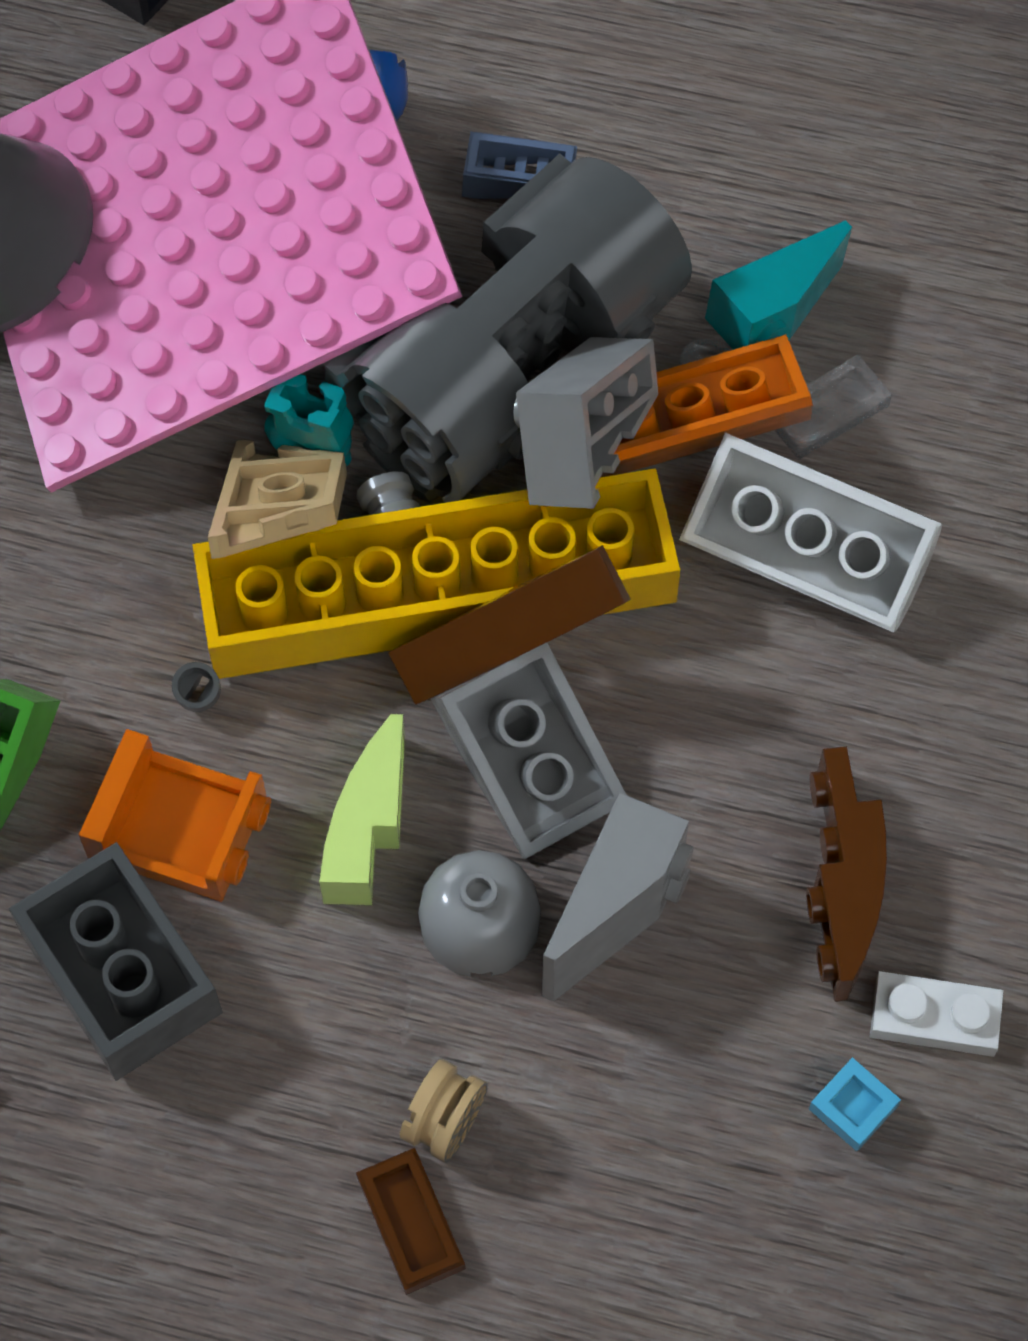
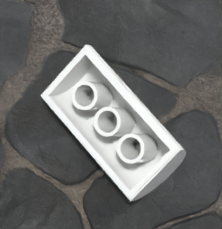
M725 433L679 540L894 633L904 619L923 579L936 547L942 524Z

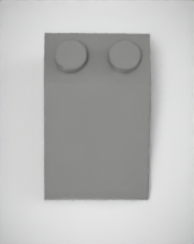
M548 643L430 698L459 754L523 859L534 855L610 813L619 792L626 795Z
M619 792L543 954L542 997L554 1002L660 918L667 900L678 903L691 872L687 867L694 851L693 846L686 844L688 820Z

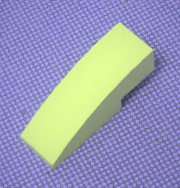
M391 714L371 738L351 770L337 801L324 844L319 880L323 904L372 905L375 849L400 848L405 754L403 714Z

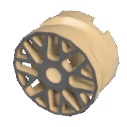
M444 1059L438 1060L424 1078L408 1108L411 1111L410 1121L413 1123L406 1120L402 1123L400 1139L413 1146L423 1143L431 1148L430 1151L433 1157L444 1163L448 1162L455 1155L470 1131L484 1101L488 1082L474 1075L466 1079L457 1074L456 1065Z

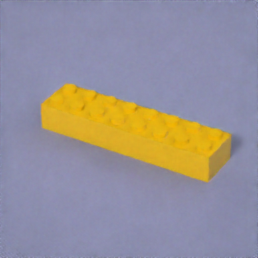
M654 468L600 477L595 486V489L599 491L600 498L594 509L529 505L528 491L526 489L337 520V524L318 531L304 533L222 558H211L209 542L192 544L206 638L213 670L219 679L390 651L504 594L508 590L602 545L631 598L628 602L605 614L676 603L680 566L657 470Z

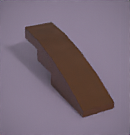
M602 545L508 590L504 594L453 618L427 633L401 644L388 652L415 705L529 652L631 600Z

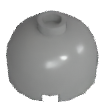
M476 850L456 854L435 869L424 885L418 917L424 945L439 964L458 975L471 977V973L484 974L491 972V976L506 973L525 960L537 942L541 907L536 887L521 865L500 853Z

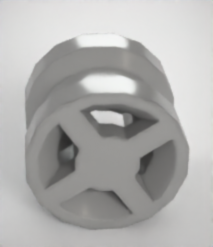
M392 471L372 477L360 486L356 494L361 509L368 512L369 515L421 507L418 502L411 498L414 487L409 475L404 472Z

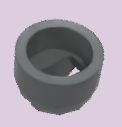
M191 662L183 665L176 671L172 679V692L177 702L184 709L192 712H202L210 709L218 701L221 694V683L216 672L209 665L201 662ZM202 676L208 678L209 682L197 702L188 701L199 685Z

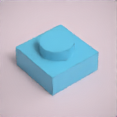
M852 1057L812 1100L809 1110L855 1151H858L896 1110L901 1099Z

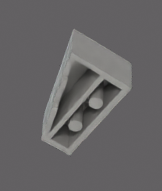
M590 337L516 392L513 414L514 421L521 432L529 505L594 509L600 498L599 491L595 489V486L602 473L615 472L620 459L618 454H614L622 438L633 439L658 396L653 339Z

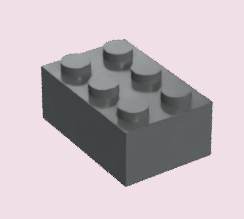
M117 842L9 908L24 940L115 1081L223 1013L215 987Z

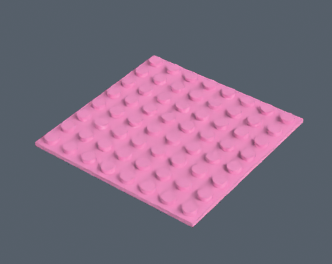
M235 0L0 118L1 134L46 144L66 156L86 181L93 204V225L86 253L81 264L73 262L66 275L56 286L61 293L32 318L18 326L3 331L44 483L51 493L390 332L444 303L448 304L463 297L350 0Z

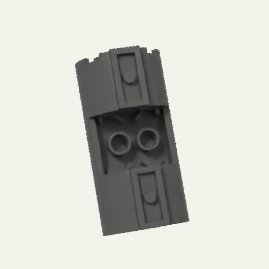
M559 153L483 222L481 252L493 261L496 273L462 305L455 308L450 304L444 303L405 322L390 332L333 358L325 365V382L343 388L346 395V405L352 417L355 416L357 418L359 426L367 438L362 444L363 447L386 472L397 471L408 474L414 487L413 494L429 503L437 496L443 497L442 499L445 503L462 500L494 468L500 470L513 457L517 460L522 459L521 432L514 421L513 410L516 392L528 384L526 379L536 369L544 372L551 367L560 356L562 349L570 353L590 337L648 339L655 328V323L652 321L653 318L690 282L692 274L690 254L675 222L660 202L641 183L619 167L592 157H582L571 163Z

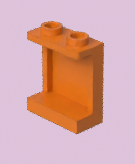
M126 729L81 828L79 837L87 858L93 857L117 842L139 875L222 902L229 885L237 886L245 873L249 852L244 849L252 830L260 832L264 827L271 807V798L266 795L262 774L250 771L246 780H242L153 751L149 736Z

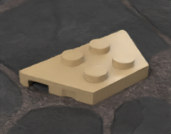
M236 441L208 534L211 558L226 557L337 524L347 476L344 453L327 450L312 451L305 450L302 447L282 445L277 449L278 457L256 454L254 441Z

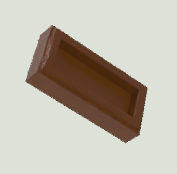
M415 1148L356 1172L357 1180L406 1295L466 1269L465 1262Z

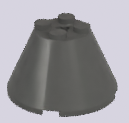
M1 133L0 332H3L32 318L61 293L56 286L66 275L73 262L81 264L86 253L92 232L93 204L90 191L83 176L60 151L40 142Z

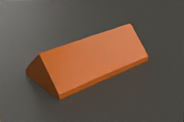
M785 334L656 372L658 384L657 398L633 439L622 438L614 454H618L620 459L615 472L602 473L601 477L628 473L718 447L725 433L739 439H745L811 420L812 398L787 335Z

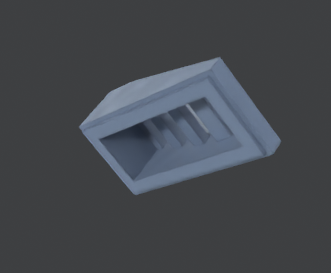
M470 131L463 172L462 197L476 199L511 198L559 153L571 163L575 161L577 146ZM537 164L536 174L525 173L526 165ZM494 165L493 168L483 167V166ZM505 165H515V171L504 170Z

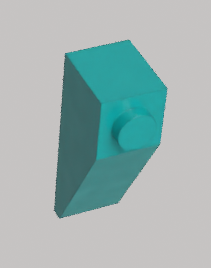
M845 220L713 279L705 319L733 350L785 334L788 340H790L842 267L852 226Z

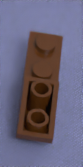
M847 746L823 749L818 770L810 772L809 779L814 808L823 807L827 827L820 828V846L825 864H819L814 887L806 888V903L810 923H820L824 945H817L816 948L818 972L822 983L831 982L834 1002L846 1001L861 973L879 919L884 896L887 866L886 827L882 799L857 802Z

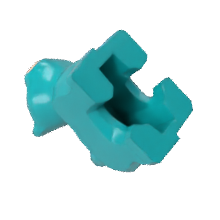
M302 374L276 385L275 388L272 387L264 404L265 411L272 413L267 417L264 431L272 446L276 450L282 445L302 447L303 449L344 453L345 464L348 466L352 460L350 449L354 420L346 405V395L343 388L322 382L319 388L325 399L316 397L308 392L307 378Z

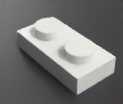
M879 971L875 984L870 1038L994 1057L999 1045L1003 990Z

